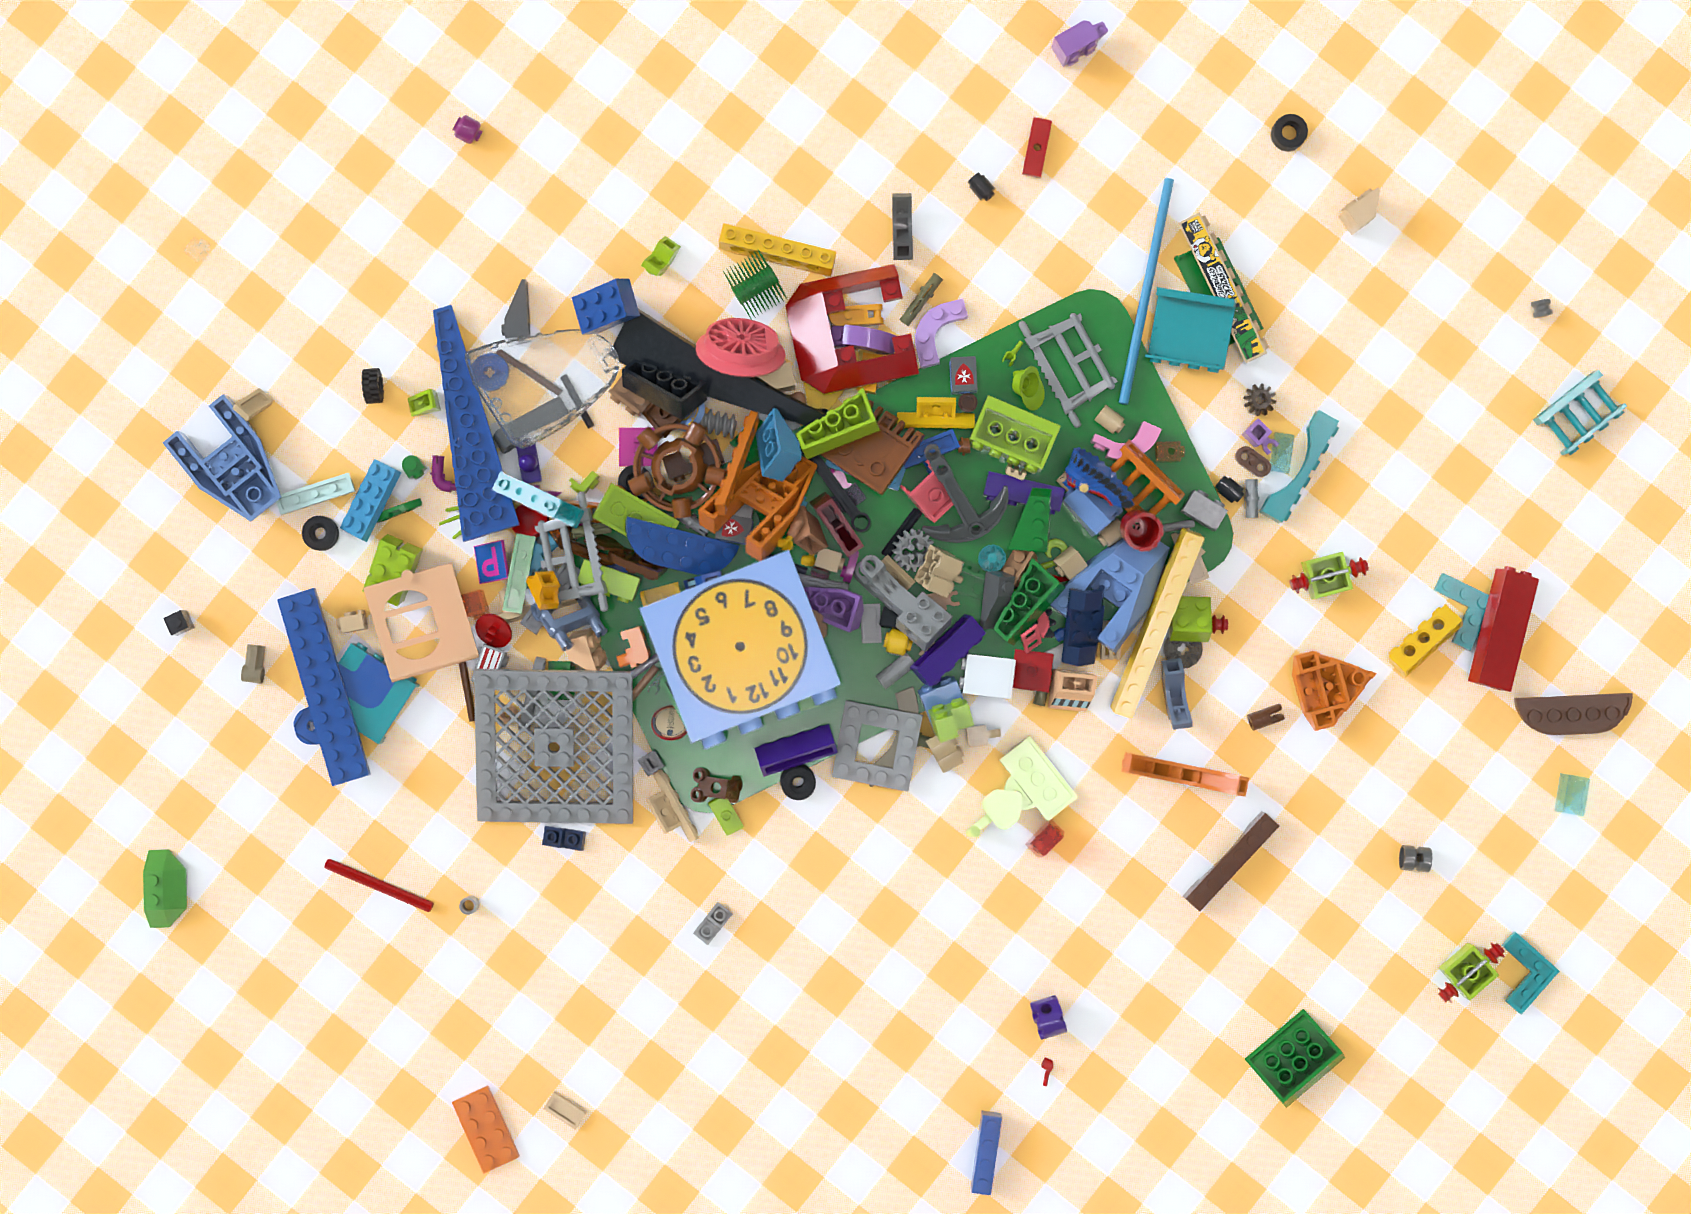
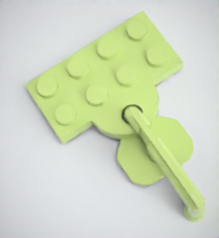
M1028 736L999 759L1011 776L1006 780L1004 790L995 789L983 799L982 808L986 815L969 827L965 833L967 837H978L981 833L980 830L992 821L999 829H1009L1019 821L1021 810H1029L1033 807H1036L1044 819L1049 821L1077 799L1078 796L1034 740Z

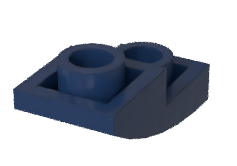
M545 826L542 845L584 851L586 831Z

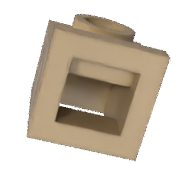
M357 610L358 614H356V611L346 612L344 617L337 618L338 630H341V633H350L368 629L365 610Z

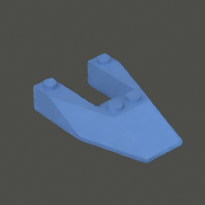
M222 394L208 407L232 435L230 439L206 458L201 455L185 433L177 430L162 443L199 489L252 522L282 498L261 439L250 423L232 409L235 403L230 396Z
M1122 538L1110 548L1107 547L1087 561L1088 566L1065 585L1066 588L1053 601L1051 607L1066 618L1070 588L1087 591L1091 589L1097 590L1099 585H1104V598L1117 606L1119 610L1097 639L1105 647L1116 653L1151 607L1170 548L1159 541L1154 549L1141 552L1133 549Z

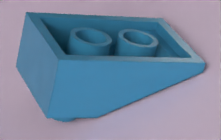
M773 408L757 430L756 440L762 476L783 482L787 475L792 472L796 463L801 460L802 452L799 441L778 409Z

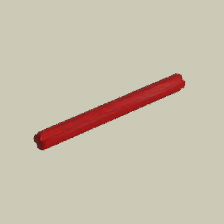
M327 859L324 864V868L423 911L430 912L433 908L434 903L335 860Z

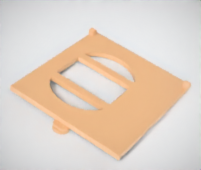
M452 563L413 573L411 570H404L401 577L363 587L392 683L479 658V651L474 641ZM401 591H417L428 598L425 601L384 611L387 601ZM431 606L438 628L437 632L395 644L392 643L386 618ZM440 638L436 649L423 658L410 659L396 652L400 648Z

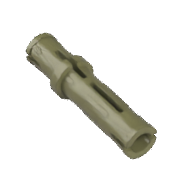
M936 273L932 274L927 283L921 286V291L902 317L899 318L906 326H910V323L929 298L934 296V291L943 281Z

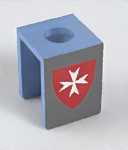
M952 357L949 362L951 395L976 393L978 390L976 357Z
M733 515L716 532L715 539L746 545V537L752 532L753 528L752 518Z

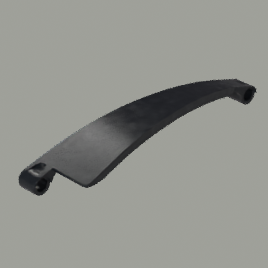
M640 309L639 317L624 322L609 353L612 359L624 365H628L636 359L657 366V369L661 371L670 370L674 372V375L684 377V375L692 377V381L707 382V397L765 415H769L772 409L776 408L784 420L808 426L817 419L820 420L829 411L823 408L816 409L753 377L729 375L710 368L697 356L695 344Z

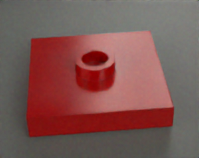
M1015 649L1014 660L1016 661L1012 688L1050 693L1054 654L1030 651L1026 654L1025 650Z

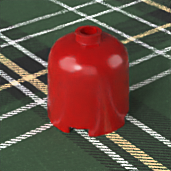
M1131 510L1124 515L1120 523V533L1123 539L1133 549L1141 552L1150 551L1157 547L1164 534L1160 519L1146 510Z

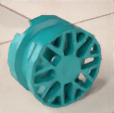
M997 545L984 547L978 555L980 567L987 572L1000 570L1006 561L1005 552Z

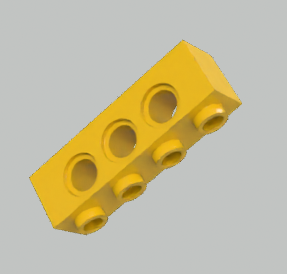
M1446 604L1442 608H1436L1428 621H1422L1418 625L1417 631L1413 634L1409 633L1399 647L1395 646L1389 652V663L1406 678L1463 626V620ZM1435 624H1442L1444 626L1441 630L1433 628ZM1421 637H1428L1430 639L1426 643L1419 641ZM1407 650L1415 651V654L1412 656H1407L1404 653Z

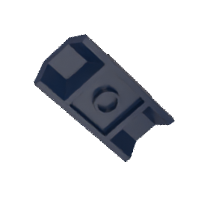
M1099 585L1097 590L1069 589L1061 662L1074 666L1095 664L1099 643L1097 638L1102 633L1104 618V585Z

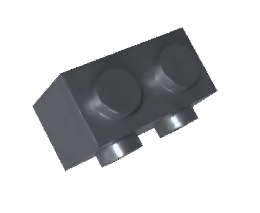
M1201 490L1192 491L1180 512L1211 531H1216L1228 510L1224 508L1225 505L1218 500L1213 502L1208 499V494Z

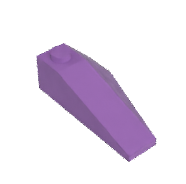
M803 587L812 610H817L824 616L823 622L847 632H852L859 628L864 612L861 595L839 588Z

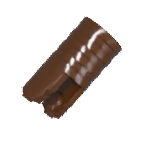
M1275 704L1248 714L1247 720L1252 731L1283 721L1285 719L1284 714L1270 716L1282 710L1281 704Z

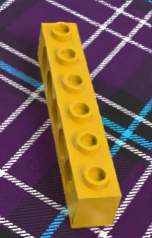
M723 223L718 241L719 249L749 257H752V254L754 258H757L754 253L755 251L762 260L759 254L760 251L766 261L829 277L832 275L837 251Z

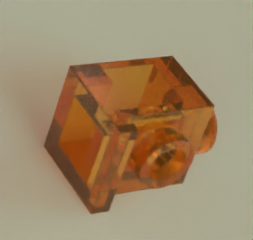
M1181 441L1156 442V463L1180 462L1181 457L1185 456V448L1181 446ZM1169 448L1174 449L1173 455L1168 453Z

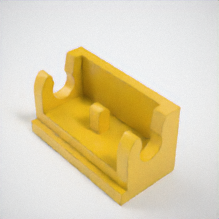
M675 582L641 591L640 597L643 607L678 594L681 591L679 583Z

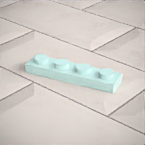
M345 473L281 494L282 498L276 503L280 515H284L356 492L350 473Z

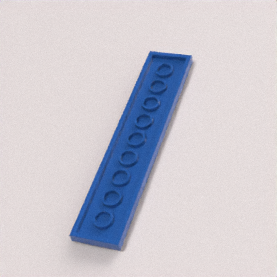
M316 588L277 599L332 787L371 775Z

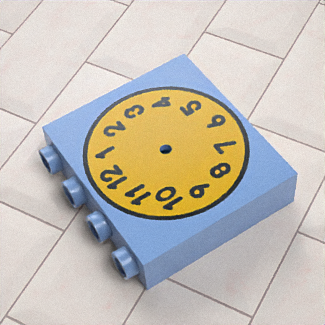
M789 550L640 608L690 740L695 742L701 739L704 749L727 741L723 730L738 725L741 735L763 727L760 716L775 710L778 720L799 713L800 709L797 701L812 696L815 706L837 698L834 687L841 685V682Z

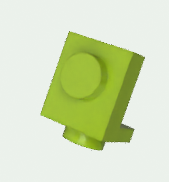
M592 470L581 484L570 478L569 481L572 483L570 487L577 493L584 492L586 494L589 489L593 490L600 482L598 480L600 476Z

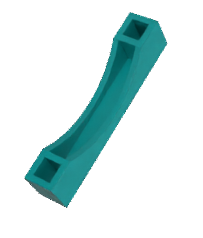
M1321 410L1315 411L1306 427L1307 452L1300 471L1286 487L1267 496L1259 513L1278 524L1289 519L1292 513L1290 511L1293 504L1296 505L1301 497V494H1299L1300 490L1308 485L1311 479L1308 477L1312 470L1315 471L1320 463L1318 458L1321 453L1325 454L1330 445L1327 442L1330 437L1336 435L1339 429L1337 426L1339 420Z

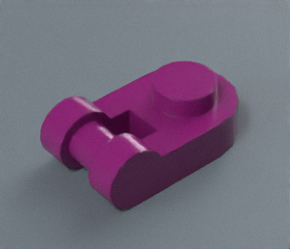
M859 551L848 557L847 566L843 565L840 577H843V581L846 583L851 582Z

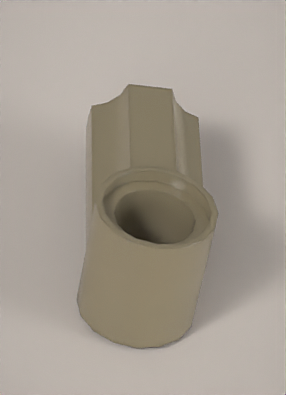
M247 644L245 664L241 670L242 682L263 683L265 668L263 666L265 646Z

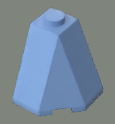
M1073 488L1064 494L1065 499L1062 501L1091 537L1099 533L1117 515L1124 511L1121 507L1110 506L1106 500L1089 492L1082 493L1079 489L1074 491Z

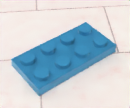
M374 459L342 521L340 529L367 542L402 472Z

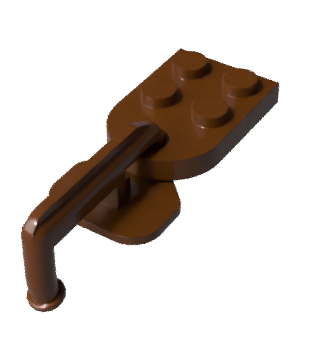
M572 526L567 527L568 533L570 532ZM560 533L558 547L564 550ZM603 534L595 535L596 548L598 550H609L608 555L598 552L597 555L601 558L598 562L601 565L616 564L626 568L625 570L630 573H640L649 580L659 579L668 570L667 567L655 565L644 560L634 550L624 548L614 538ZM570 539L572 553L590 560L587 545Z

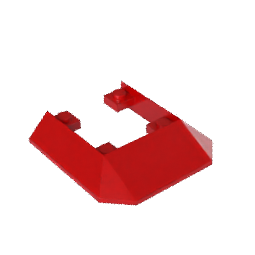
M895 264L801 283L785 307L800 378L803 382L823 394L919 374L911 333L892 337L895 354L858 362L854 345L835 349L827 315L846 311L843 299L844 294L880 287L884 303L903 299Z

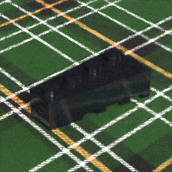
M636 359L622 368V384L624 388L681 420L707 401V382L692 381V377L686 375L680 377L674 375V372L670 370L661 371L657 369V366Z

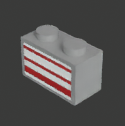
M483 644L475 669L506 668L509 661L508 652ZM474 672L471 678L472 682H474Z

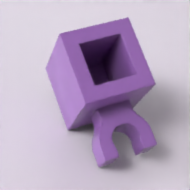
M1259 418L1241 434L1254 448L1261 445L1267 455L1271 453L1267 448L1269 443L1273 444L1274 447L1279 445L1276 440L1268 437L1272 431Z

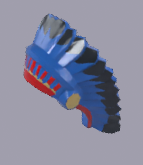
M1080 447L1073 449L1069 465L1065 467L1067 484L1069 486L1079 489L1082 493L1090 492L1106 499L1110 506L1131 508L1134 506L1131 500L1134 496L1131 492L1127 491L1128 486L1123 485L1122 480L1117 479L1116 472H1112L1110 467L1105 466L1104 461H1100L1098 456H1093L1091 452H1086L1085 449Z

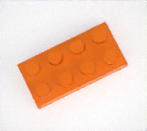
M489 1085L451 1102L483 1174L520 1157Z

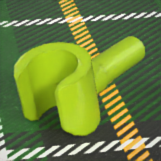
M1019 341L1012 351L1006 352L1002 362L1005 359H1009L1011 361L1009 367L1012 366L1023 342Z

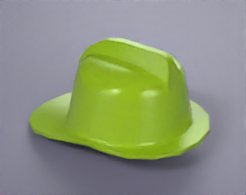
M1029 366L1025 370L1014 371L1013 391L1021 396L1026 408L1037 410L1043 404L1045 395L1037 368Z

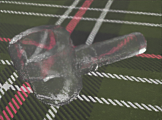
M660 668L654 683L649 685L648 692H650L651 686H655L657 688L655 695L659 693L661 689L659 680H661L664 673L663 668Z

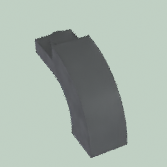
M892 193L893 260H913L912 193Z

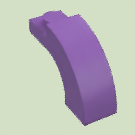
M854 325L832 326L831 334L834 347L854 345V348L868 350L876 354H894L892 337L896 336L894 334Z

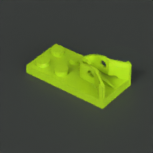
M613 483L609 485L592 516L594 519L626 537L625 525L627 516L675 529L680 522Z

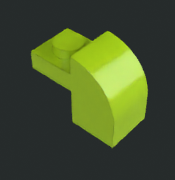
M664 236L658 241L652 254L643 260L641 266L649 274L661 277L675 259L681 246L667 236Z

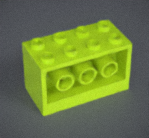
M988 395L969 438L970 447L978 451L982 449L989 451L988 455L997 459L1000 457L1006 458L1007 463L1013 466L1020 464L1025 466L1024 470L1035 474L1043 469L1061 426ZM996 427L999 433L993 434L990 428ZM1011 434L1015 435V438H1016L1017 440H1014L1013 442L1010 441V438L1008 437V435H1009V436H1011ZM1032 442L1035 448L1029 449L1026 443Z

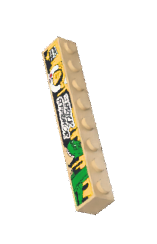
M1199 212L1179 222L1180 228L1213 296L1237 300L1231 334L1245 363L1247 364L1267 354L1266 349L1269 346L1265 338L1261 339L1258 331L1261 329L1257 321H1252L1249 316L1252 313L1248 302L1243 303L1241 296L1244 294L1240 286H1235L1232 280L1236 277L1231 267L1227 269L1224 264L1227 259L1223 250L1218 251L1215 245L1219 242L1214 232L1210 234L1207 228L1210 226L1206 215L1201 216Z

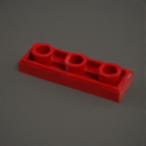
M1033 117L1022 175L1041 178L1052 120ZM1034 146H1039L1040 150H1034Z

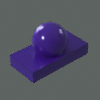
M536 443L516 446L522 481L527 484L542 482Z

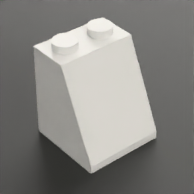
M967 654L966 658H962L961 669L965 671L964 677H960L959 688L962 689V693L1011 699L1016 660Z

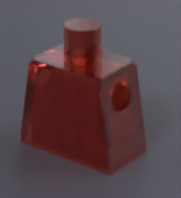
M1051 819L1025 845L1038 858L1044 857L1063 839L1064 831Z

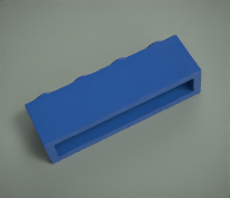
M981 1110L970 1185L971 1193L991 1196L1002 1123L1001 1113Z

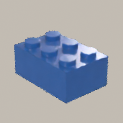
M630 278L613 279L571 297L582 335L597 334L640 316Z

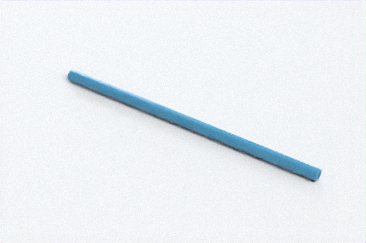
M1172 178L1164 179L1119 398V404L1128 405L1174 183Z

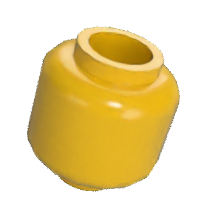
M891 629L890 632H886L883 647L886 648V652L889 654L903 656L906 651L911 650L913 641L900 630Z

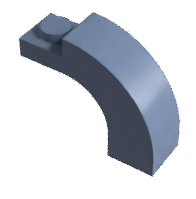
M1181 658L1161 661L1163 692L1173 730L1191 728L1193 722L1186 699L1185 672Z

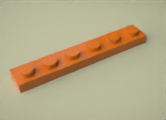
M750 411L749 416H746L744 419L743 432L740 431L738 446L733 449L732 463L727 465L726 479H722L720 495L717 494L715 498V506H717L719 515L726 516L760 422L758 412Z

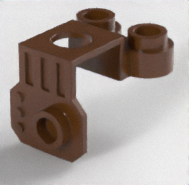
M699 767L694 770L693 779L699 783L698 787L693 788L690 793L691 799L694 802H704L707 797L729 799L730 803L738 802L742 789L740 776H733L731 779H720L711 777L707 768ZM699 772L701 773V778H700V779L698 778V773H699ZM715 782L721 785V790L717 794L713 793ZM697 791H698V793H699V797H698V798H696V792H697Z

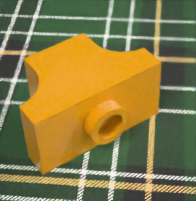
M554 571L535 572L534 576H528L526 583L539 610L557 609L559 606L558 590L560 583Z

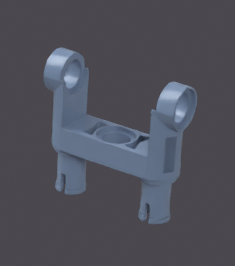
M583 596L582 600H577L582 609L555 620L548 609L539 610L536 603L531 605V613L536 621H541L550 637L556 639L561 650L566 651V648L569 650L573 647V643L566 634L570 631L590 625L596 637L607 633V629L599 619L600 613L591 601V596Z

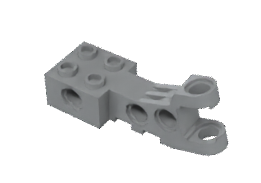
M868 555L856 564L853 573L856 580L875 598L877 597L889 610L894 611L899 616L896 620V628L923 651H926L951 625L952 616L924 592L915 598L886 570L885 564L876 556ZM869 560H870V561L874 562L875 568H874L870 563H868V562H866V561H869ZM859 567H860L861 572H862L865 576H861V575L859 574V571H858V570H859Z

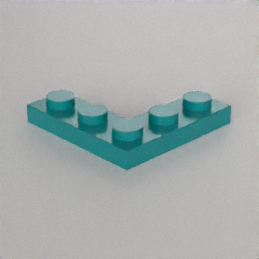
M1441 573L1433 591L1468 607L1462 618L1463 626L1455 633L1451 642L1471 651L1481 629L1489 595L1445 573Z
M1514 931L1501 946L1527 968L1530 973L1507 997L1505 1002L1522 1015L1560 971Z

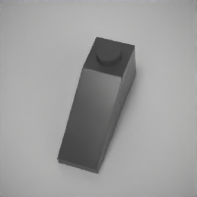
M521 279L505 315L504 324H501L502 336H505L507 341L531 340L529 292L526 279Z
M1003 571L986 572L980 620L982 629H993L1004 608L1008 606L1014 592L1015 576Z

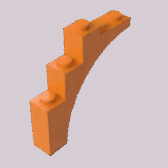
M1125 753L1122 761V772L1243 797H1246L1250 779L1240 775L1132 753Z

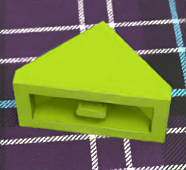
M427 389L407 398L411 417L441 411L438 394L434 389Z

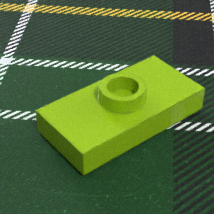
M715 798L708 802L726 836L744 827L729 799Z

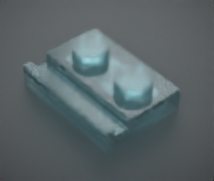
M1560 773L1554 811L1584 816L1590 778Z

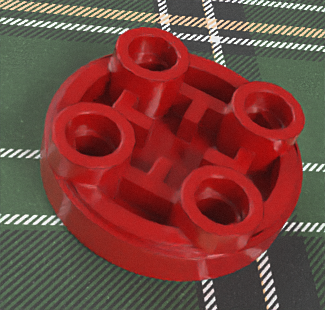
M521 504L515 509L520 525L512 527V530L515 534L518 533L537 538L540 536V533L536 531L534 526H538V522L541 520L545 523L548 522L549 516Z

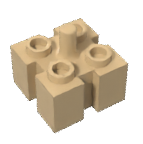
M930 544L924 556L925 561L922 566L920 565L914 580L922 584L927 590L947 598L954 588V582L960 584L963 581V577L959 575L962 571L963 561L956 558L950 552Z

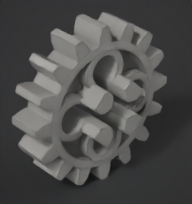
M911 529L910 533L903 531V537L897 536L899 542H893L897 547L892 552L897 554L893 559L899 561L898 565L900 567L904 566L906 571H909L911 568L913 572H916L917 567L922 566L925 561L924 556L929 545H932L934 542L929 539L928 534H923V531L918 530L916 533V530ZM914 547L919 550H922L923 547H925V550L923 552H919L917 550H914ZM904 548H907V549H909L910 551H913L912 553H910L909 551H904V552H903L904 554H902V550H903Z

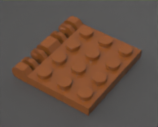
M869 400V403H870L871 408H872L874 402L871 401V400ZM879 406L875 410L874 416L876 421L879 419L877 424L880 431L819 455L883 496L911 454L923 441L925 435L919 431L915 432V428L910 427L903 437L898 436L904 429L905 422L901 420L896 425L898 417L888 411H885L881 416L884 408Z

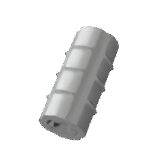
M905 653V655L900 656L875 677L887 689L911 670L910 666L914 664V661Z

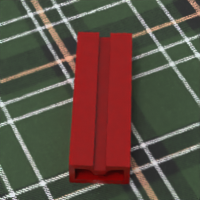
M1504 566V569L1496 568L1468 682L1500 691L1511 692L1539 582L1538 578L1532 577V573L1526 571L1518 573L1516 568Z

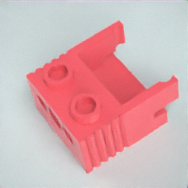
M926 460L925 462L928 463V467L932 472L911 492L902 485L899 487L925 517L935 523L954 504L943 483L938 480L932 470L930 461Z

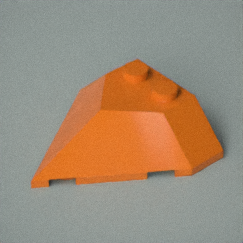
M1316 651L1294 655L1292 677L1302 713L1314 731L1335 726L1340 716L1348 710L1365 689L1367 683L1377 674L1339 659L1325 656Z

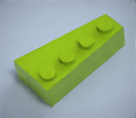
M862 388L858 391V394L852 398H847L843 401L842 405L834 410L831 409L823 418L815 420L796 433L803 453L809 459L880 431L868 397Z

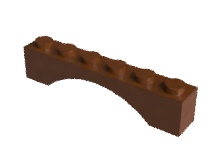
M1261 811L1226 854L1198 879L1182 897L1200 912L1279 828V825L1267 813Z

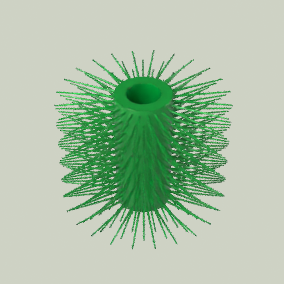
M755 251L754 253L763 269L760 268L758 262L751 254L759 272L749 256L748 259L756 273L753 272L751 266L744 258L752 276L741 261L749 278L745 275L738 262L737 265L745 280L734 265L742 282L739 281L734 270L730 267L738 281L737 284L728 271L735 286L732 285L730 279L723 271L731 285L732 292L751 320L752 318L744 303H746L754 317L755 315L747 301L751 303L758 316L759 314L751 299H753L761 313L762 310L754 297L758 299L766 312L762 301L758 297L760 295L764 304L769 309L761 293H764L773 308L765 290L776 306L777 304L769 289H771L779 303L780 301L775 291L784 302L776 286L778 285L783 296L787 299L776 274L760 251L759 254L767 266L766 268Z

